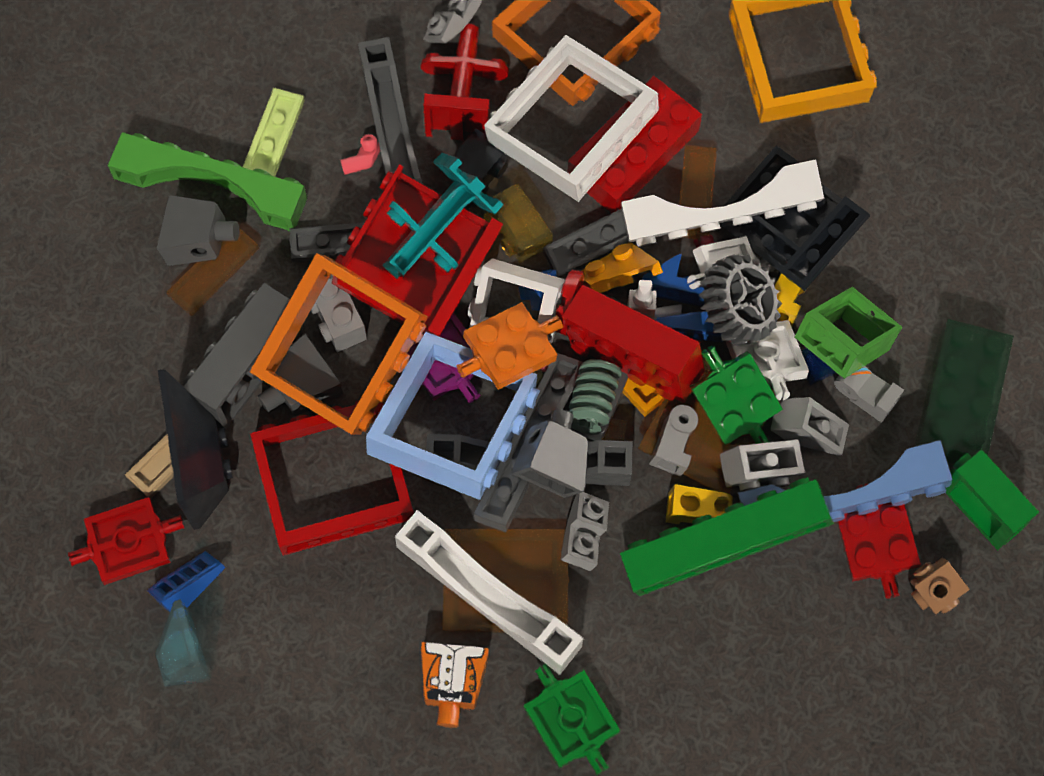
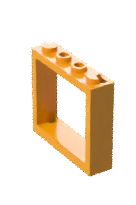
M731 0L729 18L760 123L870 101L873 90L877 87V81L874 71H870L867 64L868 51L865 43L860 42L858 35L860 32L859 22L856 16H852L850 10L851 0H832L857 82L773 98L750 16L831 0Z

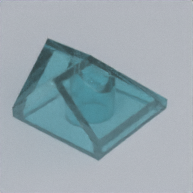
M181 599L173 602L155 653L165 687L211 680L192 614Z

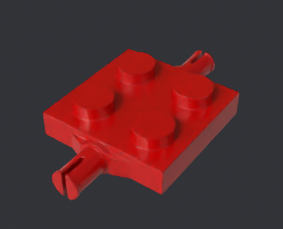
M863 485L857 486L856 489L863 487ZM891 502L878 505L879 509L877 511L864 515H859L858 511L846 513L843 520L837 521L852 581L867 578L881 579L886 599L891 598L892 595L893 598L900 595L894 576L904 570L918 568L921 565L905 504L892 506Z
M147 497L84 518L88 533L87 547L68 552V557L72 566L92 559L97 565L102 583L107 585L171 563L166 549V534L185 529L181 514L161 521L155 513L151 498Z

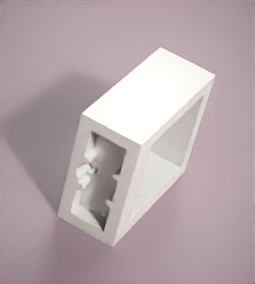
M491 259L478 268L474 280V285L478 286L476 298H472L468 309V316L472 317L470 327L489 319L485 317L493 278L544 292L538 323L541 324L555 316L556 310L561 303V291L565 279L496 259ZM555 332L547 335L550 344L554 340Z

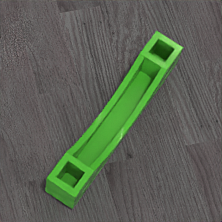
M121 133L108 164L115 180L142 188L172 180H198L216 184L244 199L257 212L263 223L288 231L289 228H296L307 201L304 185L293 178L285 177L280 179L271 176L270 173L262 169H246L234 161L223 160L222 162L215 160L203 152L194 151L191 153L181 150L173 143H157L138 133L133 135Z

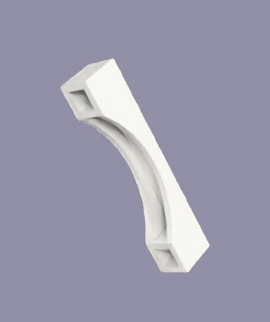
M816 160L784 166L772 181L759 192L740 202L724 207L707 209L684 207L667 202L655 195L622 201L621 208L629 243L636 241L637 247L656 243L655 237L668 234L669 240L688 236L687 230L699 227L701 233L721 229L720 223L733 221V226L753 222L752 216L765 214L766 219L785 215L784 209L796 206L798 212L817 208L816 202L823 200L824 195Z
M418 510L396 534V546L400 551L559 675L581 649L583 638L555 616L538 608L500 582L470 557L444 530Z

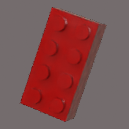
M655 76L645 85L658 92L659 111L587 192L610 213L622 209L621 202L631 200L699 132L702 114ZM627 101L568 160L567 173L570 174L628 109L632 104L631 102Z
M585 285L581 286L561 316L571 348L576 353L584 357L591 355L599 360L617 365L634 383L641 386L647 384L655 388L657 393L667 400L673 401L675 398L685 403L692 392L689 386L699 381L705 371L700 342Z

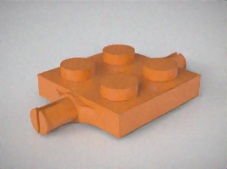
M521 302L464 330L463 338L471 348L473 358L457 364V370L459 374L461 373V377L465 378L467 375L480 369L491 378L499 390L557 360L558 354L548 341L547 335L562 329L563 324L558 316H554L541 324L538 323Z

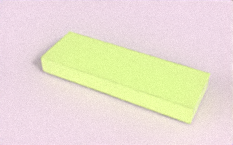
M277 88L273 89L243 168L250 170L262 169L270 173L271 176H276L304 104V96Z

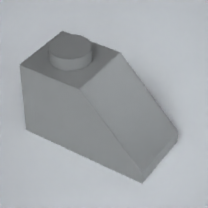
M810 397L778 400L783 410L773 416L770 429L772 432L786 441L799 440V445L834 455H842L849 427L848 423Z

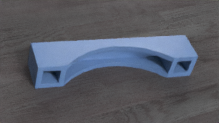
M941 440L906 449L899 460L885 474L864 487L848 493L824 496L833 521L843 520L845 518L844 514L858 511L859 515L875 512L879 509L878 505L889 502L892 503V506L903 505L911 502L912 496L925 493L926 497H934L945 493L946 488L951 486L952 477ZM771 484L738 494L740 503H744V506L756 502V497L762 493L772 490L780 493L785 490Z

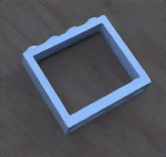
M425 332L366 436L367 455L480 500L486 488L490 489L491 485L495 484L498 475L496 468L500 461L506 462L512 449L511 440L514 434L520 435L526 422V416L524 415L528 407L533 409L536 405V398L540 392L539 389H536L537 374L531 373L505 386L517 392L476 470H472L392 438L435 360L457 368V364L473 358L470 348ZM480 369L471 373L473 375L479 376L481 378L493 382L491 378L485 373H483Z

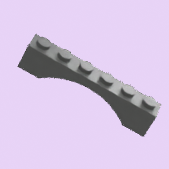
M385 37L358 43L360 61L385 175L388 171L394 173L400 164L404 167L403 174L422 184L406 120L390 39Z
M427 434L426 451L476 470L490 442L463 435ZM596 440L588 442L585 484L630 486L633 441Z

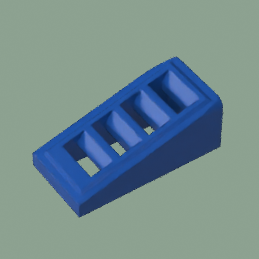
M707 311L658 317L655 319L694 340L723 342L721 333H713L714 324L705 322L708 317Z
M204 551L155 583L147 592L162 607L177 618L225 569V566L208 552Z

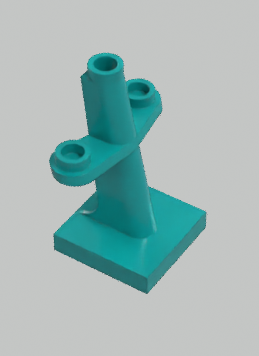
M441 153L433 161L453 183L418 224L396 202L392 201L389 205L391 209L387 212V215L400 227L405 223L412 230L382 265L396 279L401 274L404 275L428 247L437 254L433 260L447 273L451 268L455 270L459 264L435 242L436 238L471 201L477 207L496 214L504 205L500 200L482 192L485 185L476 176L462 172L458 168L462 164L458 158Z

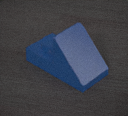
M678 254L661 264L663 271L661 274L653 276L650 271L643 275L642 280L652 281L651 291H656V297L700 307L705 304L704 299L699 296L704 291L703 287L691 289L689 285L694 282H687L689 276L684 278L677 277L682 254Z

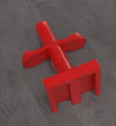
M467 24L460 31L456 57H443L437 53H429L421 61V69L427 74H453L450 96L426 93L424 95L423 109L426 137H432L433 129L450 130L451 139L463 140L464 132H473L476 128L486 134L484 125L490 119L489 99L471 98L473 77L476 75L497 81L504 80L508 77L509 69L506 66V62L501 59H491L489 61L476 59L479 40V28L476 25Z

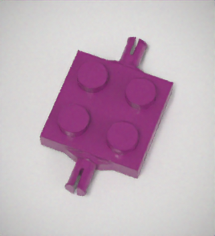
M453 313L440 337L470 348L463 338L466 328L455 313ZM414 342L407 354L410 355V358L419 342ZM438 360L434 361L422 383L434 401L450 390L458 388L466 397L468 403H472L474 399L477 400L480 397V393L477 392L470 382L474 376L473 374L462 378L457 368Z

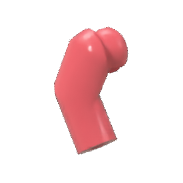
M372 134L363 136L360 140L362 146L358 154L340 160L344 175L369 169L373 166L380 153L376 136Z

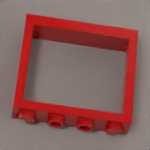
M359 400L355 402V405L349 407L333 406L331 408L350 418ZM379 402L374 411L376 418L384 406L382 402ZM300 415L292 418L289 423L278 426L276 424H266L259 427L256 432L250 433L278 546L283 556L408 521L414 512L402 469L389 463L399 501L286 532L265 447L338 426L320 415L312 417Z

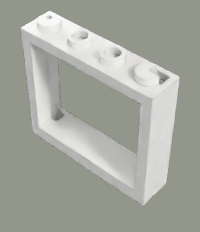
M565 35L554 48L551 46L547 56L538 66L536 65L531 68L526 80L508 94L506 102L497 111H493L490 114L491 118L484 127L490 144L579 202L659 111L658 92ZM571 64L632 104L569 174L508 133Z

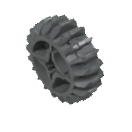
M730 255L717 260L709 270L705 271L706 278L700 282L704 291L699 296L705 302L700 309L706 310L708 314L705 322L713 323V333H721L722 341H731L732 345H750L765 339L773 329L777 328L775 321L781 317L777 310L782 305L777 300V294L780 290H776L773 284L776 278L769 277V267H761L760 259H751L750 255Z

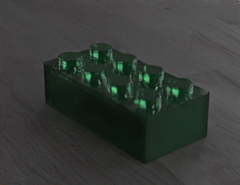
M951 319L946 321L939 335L914 447L941 440L946 460L952 464H955L967 453L973 457L981 449L988 456L1013 335Z

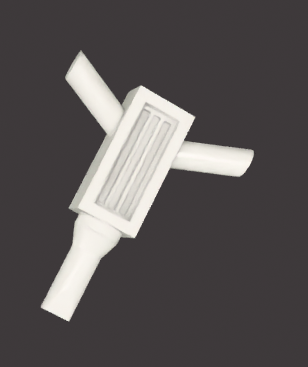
M639 280L638 290L629 291L627 307L654 320L658 317L681 314V304L656 308V291H651L652 281Z

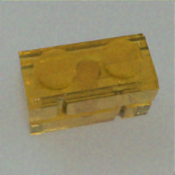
M516 183L504 190L503 193L493 196V198L500 200L504 205L496 214L486 211L483 217L487 222H490L493 217L504 224L499 233L503 238L500 240V243L508 257L514 255L519 263H523L535 256V254L542 252L543 247L553 243L552 232L519 184Z

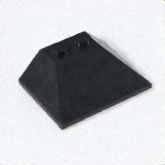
M776 145L724 206L740 202L759 192L772 181L784 166L799 162ZM821 183L824 199L816 202L817 208L798 212L796 206L784 209L785 215L766 219L765 214L752 216L753 222L733 226V221L720 223V226L735 238L747 236L753 252L805 291L867 221L870 214L848 197L844 196L842 199Z
M165 369L158 370L177 503L194 530L201 529L229 491L228 479H233L230 459H224L223 448L228 447L225 427L219 428L215 417Z

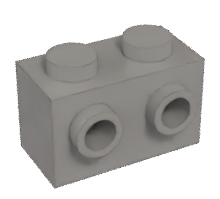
M331 274L311 312L313 315L318 313L323 322L318 324L325 342L332 341L336 352H340L367 340L364 324L350 295L332 284L333 275Z
M799 440L742 445L720 454L726 487L739 486L740 491L759 488L760 483L768 482L769 485L772 484L777 487L790 484V478L805 473Z

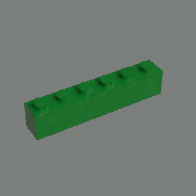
M809 478L799 479L789 485L790 489L777 493L776 490L762 493L756 497L757 501L746 506H744V503H736L724 509L725 513L714 518L711 515L701 516L692 521L693 526L679 530V527H673L662 531L659 534L660 538L647 542V539H642L627 546L628 550L621 552L620 555L633 592L639 596L651 593L833 525L834 521L819 483L816 479L812 481Z

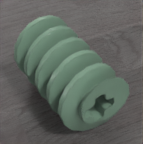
M588 359L580 365L579 376L575 383L576 387L572 394L573 399L570 400L569 412L574 415L571 426L573 429L596 435L601 433L602 429L600 426H605L609 423L610 418L607 414L612 412L613 406L610 402L615 400L616 394L613 390L618 389L619 382L617 379L621 377L622 370L617 365L608 361Z

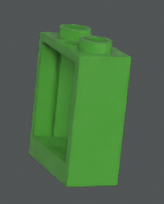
M851 287L806 313L794 338L845 379L888 352L902 326L854 287ZM842 318L870 342L860 347L832 323Z

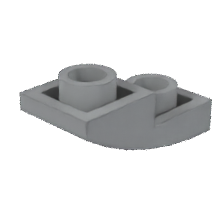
M450 0L447 12H435L434 16L429 20L423 40L433 43H446L454 38L472 19L482 0Z
M585 492L576 494L565 530L561 553L562 561L588 571L597 566L600 536L607 531L608 501Z

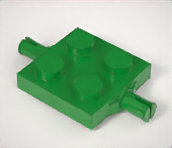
M714 346L707 348L709 352L704 349L701 353L711 369L704 378L689 387L721 441L727 445L741 435L750 434L755 444H761L762 442L770 443L761 426L767 419L782 411L783 408L752 355L746 351L733 360L722 362Z
M547 664L542 665V669L541 667L537 668L535 673H537L545 689L539 697L523 705V708L558 768L564 767L575 759L586 757L596 775L601 774L602 770L603 772L606 771L609 766L598 749H600L604 742L619 734L621 730L586 672L583 670L569 679L557 681Z

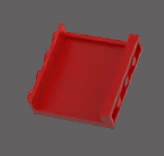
M399 164L394 173L388 171L379 187L384 191L378 201L372 198L363 214L367 220L362 228L356 226L346 242L350 245V248L345 257L339 254L335 261L428 316L425 322L426 327L422 334L429 332L440 337L504 224L493 217L490 222H487L463 208L435 240L459 264L455 270L451 268L447 273L433 260L437 254L428 247L404 275L401 274L396 279L382 265L412 230L405 223L400 227L387 215V212L391 209L389 205L392 201L396 202L418 224L442 196L403 174L404 167ZM333 275V285L399 323L403 324L406 318Z

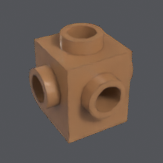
M943 557L933 565L927 562L913 573L915 578L910 581L915 589L911 596L922 610L929 607L935 614L940 611L947 613L959 604L958 598L970 590L951 564ZM939 584V588L933 591L934 587Z

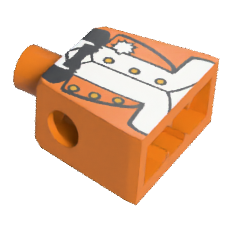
M422 642L426 705L439 706L437 725L452 728L458 727L460 708L475 709L489 660V648Z

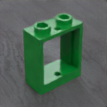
M982 449L973 457L969 453L965 454L953 465V469L950 471L952 483L950 487L946 488L945 493L997 550L1001 549L1019 534L1039 513L1033 504Z

